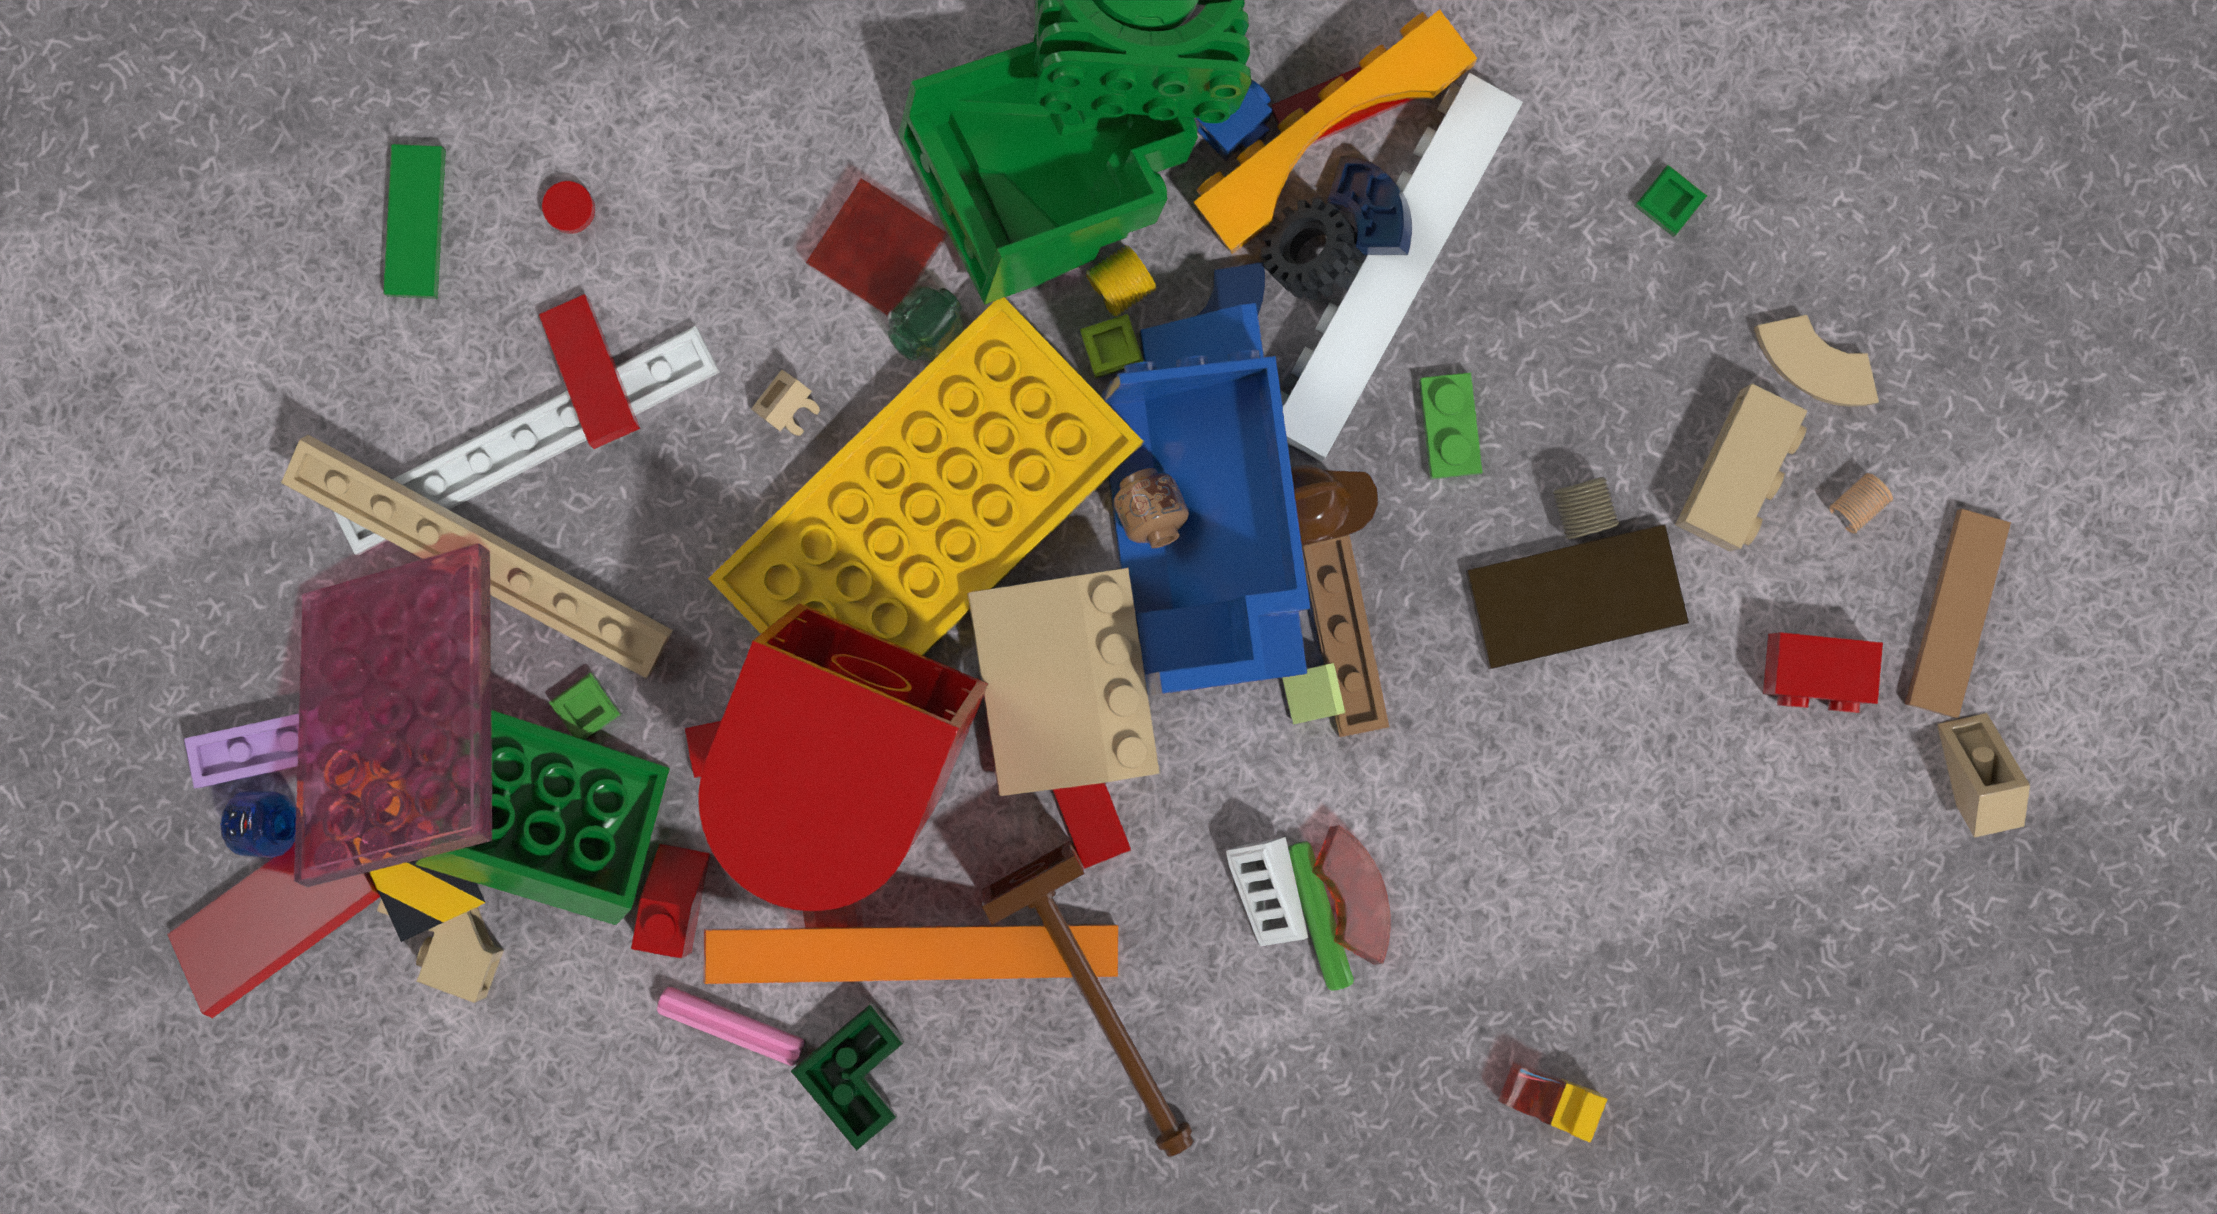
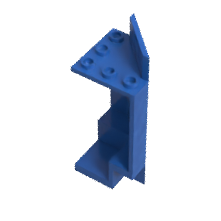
M1257 304L1238 305L1141 329L1140 338L1144 362L1124 366L1125 372L1117 374V377L1109 382L1107 388L1099 396L1144 441L1108 479L1120 568H1128L1147 694L1150 696L1307 674L1299 612L1310 609L1276 356L1264 357ZM1148 468H1155L1158 473H1167L1175 479L1189 512L1186 523L1178 529L1179 538L1160 548H1151L1149 543H1135L1127 537L1114 507L1115 495L1121 490L1120 482L1127 476Z

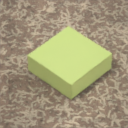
M1334 663L1309 668L1305 675L1282 678L1293 724L1345 713Z

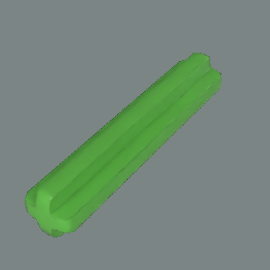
M1308 841L1288 846L1300 903L1326 986L1330 991L1344 989L1354 983V978L1312 846Z

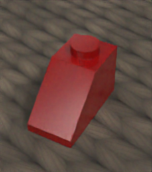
M659 844L640 898L631 945L632 950L681 959L692 953L710 858L709 852Z

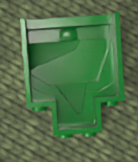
M1030 42L911 81L898 136L985 305L1038 286L1093 261L1100 247L1125 239L1128 233L1155 224L1168 199L1165 182L1158 172L1187 162L1198 138L1194 118L1176 117L1171 120L1161 121L1152 119L1148 115L1125 114L1120 117L1109 118L1101 116L1097 112L1073 111L1063 115L1049 113L1045 107L1040 106L1035 101V84L1038 76L1034 70V57L1037 45L1034 42Z

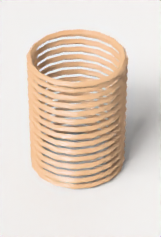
M1866 473L1855 485H1852L1847 492H1844L1839 499L1830 505V512L1833 513L1834 508L1840 511L1852 524H1849L1846 530L1851 533H1857L1860 528H1863L1868 521L1873 519V516H1876L1881 509H1884L1889 502L1893 501V496L1888 487L1873 474Z

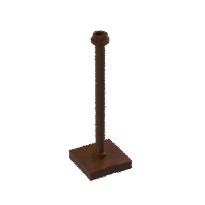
M1070 840L981 889L982 908L993 925L1026 906L1029 909L1035 907L1161 1134L1155 1140L1159 1150H1164L1168 1157H1172L1185 1151L1194 1143L1190 1135L1192 1129L1188 1122L1178 1124L1053 899V896L1056 895V889L1085 874L1080 857Z

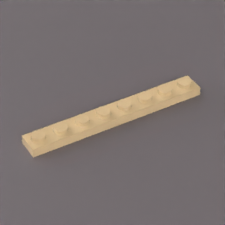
M306 435L299 439L281 481L282 484L645 678L652 673L673 631L672 629L316 438Z

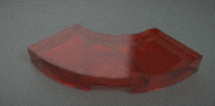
M1331 826L1312 872L1326 884L1335 901L1338 923L1334 942L1373 965L1383 964L1388 950L1391 930L1389 898L1383 878L1375 861L1360 841L1342 826Z

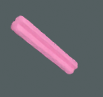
M667 987L658 1001L657 1012L660 1015L789 1066H793L798 1062L803 1051L804 1040L800 1037L674 987Z

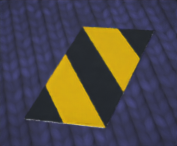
M414 743L329 782L401 942L486 903L477 883L415 865L438 795Z

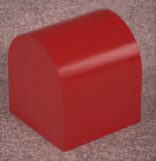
M798 603L752 641L704 763L699 784V815L707 843L722 868L740 886L753 895L780 907L800 911H826L851 905L869 896L885 884L896 872L936 808L988 683Z

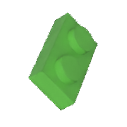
M1471 372L1420 378L1419 386L1430 480L1482 474Z

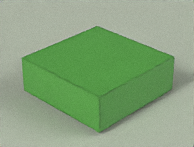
M589 673L549 702L572 736L583 740L588 739L622 714L594 673Z

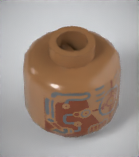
M1155 468L1137 471L1123 479L1119 485L1121 490L1114 498V507L1127 537L1135 543H1149L1151 548H1160L1178 539L1180 536L1178 529L1186 523L1189 512L1175 479L1167 473H1158Z

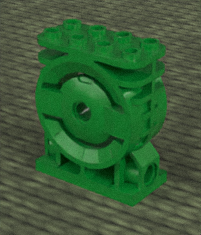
M1035 0L1036 24L1034 27V43L1037 45V50L1034 57V70L1038 76L1035 84V101L1040 106L1045 107L1049 113L1058 115L1069 114L1073 111L1097 112L1099 115L1109 118L1120 117L1125 114L1148 115L1152 119L1161 121L1171 120L1176 117L1199 118L1205 123L1224 122L1240 108L1251 85V70L1246 65L1250 56V41L1245 37L1249 27L1248 14L1243 11L1245 0ZM1197 5H1206L1197 17L1178 27L1191 16Z

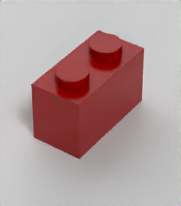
M1783 632L1770 633L1767 640L1763 694L1778 696L1777 706L1809 708V699L1828 701V711L1860 713V704H1878L1883 642Z

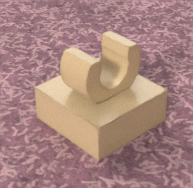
M784 370L779 372L751 408L752 411L780 432L785 428L798 436H801L804 430L794 423L793 415L802 407L816 415L820 412L817 403L808 397L812 391Z

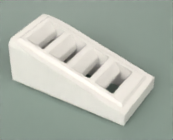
M1286 837L1250 843L1226 850L1231 873L1259 946L1308 938ZM1263 860L1266 869L1257 870L1255 861ZM1271 879L1274 888L1262 890L1260 880ZM1278 898L1281 907L1266 909L1264 900ZM1285 917L1288 927L1270 929V919Z

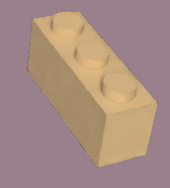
M1754 384L1741 389L1675 525L1729 552L1741 549L1743 544L1749 546L1762 525L1763 519L1757 515L1765 498L1771 500L1783 482L1785 473L1779 471L1787 453L1794 454L1806 434L1807 428L1801 424L1807 410Z

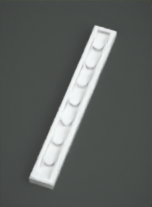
M696 326L616 366L635 415L720 373ZM566 391L392 480L449 510L587 439L570 395ZM334 512L355 555H361L388 541Z

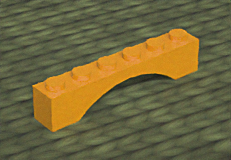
M1440 9L1429 18L1424 12L1415 16L1400 29L1399 32L1403 38L1388 50L1383 44L1377 46L1358 63L1363 70L1347 82L1342 76L1332 81L1318 94L1322 102L1308 113H1305L1302 108L1294 111L1277 126L1281 134L1266 146L1261 140H1258L1237 157L1241 165L1229 175L1224 177L1219 171L1197 188L1196 191L1200 197L1194 201L1196 209L1231 254L1235 253L1270 226L1278 198L1290 172L1306 149L1327 129L1349 115L1379 103L1406 98H1434L1474 67L1478 58Z

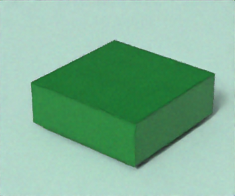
M1667 165L1634 206L1674 237L1705 200L1707 195Z

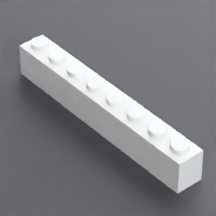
M1471 73L1468 74L1462 87L1454 83L1451 84L1437 109L1446 114L1437 131L1427 127L1413 154L1422 158L1413 175L1403 170L1397 181V185L1407 199L1412 218V238L1409 254L1368 255L1364 263L1357 259L1353 260V263L1358 268L1354 275L1346 272L1344 279L1348 282L1344 286V288L1348 289L1339 307L1330 302L1315 328L1324 334L1315 351L1305 346L1291 371V374L1299 377V380L1290 395L1280 391L1287 443L1320 462L1326 458L1520 109L1522 101Z

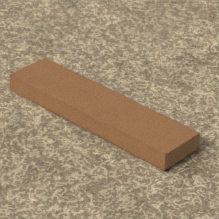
M1965 509L1957 510L1905 705L1951 718H1959L2011 522Z
M1350 535L1302 546L1307 588L1323 665L1334 663L1345 713L1334 715L1338 737L1388 728L1389 722Z

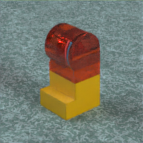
M1517 1062L1512 1063L1498 1099L1500 1103L1536 1117L1543 1123L1566 1131L1572 1136L1590 1143L1608 1100L1597 1091Z

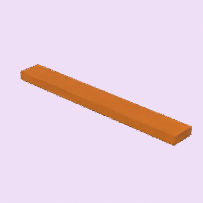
M1068 924L1096 976L1118 977V925ZM1045 925L704 929L703 982L705 984L1074 978Z

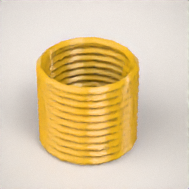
M1124 245V247H1121V250H1117V253L1114 252L1109 258L1106 257V260H1102V263L1099 262L1094 268L1086 271V276L1091 286L1100 296L1101 294L1104 296L1106 308L1113 316L1121 315V312L1128 310V307H1132V304L1135 305L1140 299L1142 300L1143 297H1147V294L1156 291L1153 278L1129 245Z

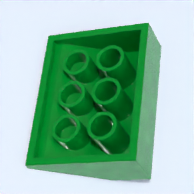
M472 704L431 814L415 865L617 925L632 909L670 768Z

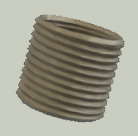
M1605 477L1554 490L1555 503H1557L1556 507L1559 508L1560 520L1563 521L1561 525L1564 526L1565 538L1573 539L1618 526L1619 522L1616 519V511L1613 510L1611 493L1608 492L1609 488H1607L1608 484H1606L1607 480Z

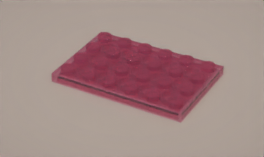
M477 543L302 594L294 882L305 887H311L492 841L490 551Z

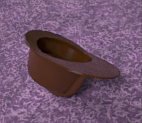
M1308 464L1291 467L1302 546L1348 536L1362 530L1373 519L1378 506V492L1368 473L1322 470L1319 467Z

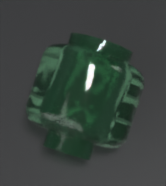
M919 285L890 311L888 315V325L890 327V330L887 332L888 338L895 349L905 358L911 361H916L917 359L933 361L963 332V321L959 313L962 310L961 304L945 288L936 290L930 286Z

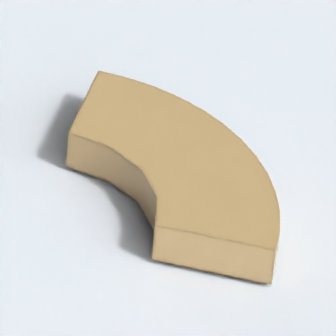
M1807 315L1754 327L1759 345L1771 366L1785 381H1788L1802 392L1821 402L1839 406H1867L1879 403L1868 353L1848 354L1830 347L1815 333Z

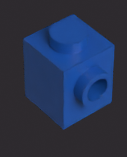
M1251 79V85L1236 113L1230 115L1228 120L1221 123H1205L1199 118H1194L1197 132L1226 162L1242 146L1247 149L1258 140L1262 141L1270 132V129L1265 124L1270 121L1272 109L1268 106L1271 103V99L1265 90Z

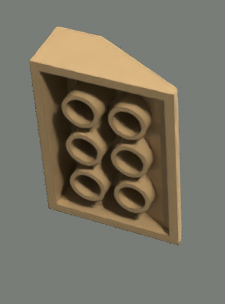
M1128 568L968 593L981 681L988 683L983 697L999 796L1106 783L1160 774Z

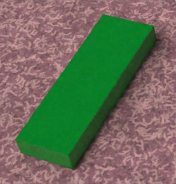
M391 145L383 294L387 297L438 299L446 149L442 146Z

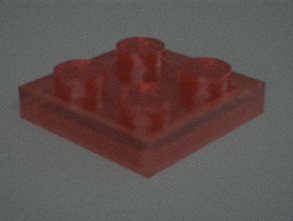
M861 178L806 261V264L888 317L893 309L895 310L891 315L899 312L906 301V297L910 295L948 236L945 231Z

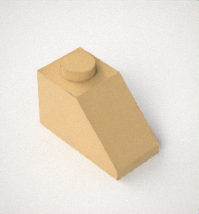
M1984 713L1939 723L1937 726L1955 803L1974 838L2024 827L2030 784L1989 715Z

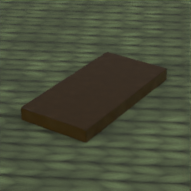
M1665 524L1466 570L1489 669L1689 623Z

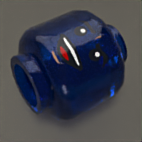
M244 791L237 793L225 806L220 821L221 836L226 847L234 854L244 857L273 858L285 854L293 846L300 834L301 817L295 803L285 794L276 791Z

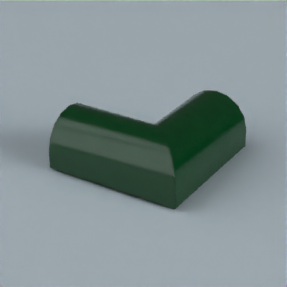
M870 1003L791 1070L792 1074L856 1151L897 1117V1114L865 1077L904 1043L900 1032L874 1003Z

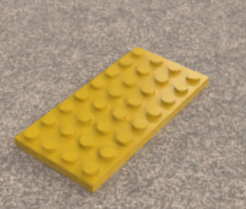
M1003 297L994 301L708 579L760 634L800 603L924 656L970 611L969 592L993 589L1122 465L1144 441Z

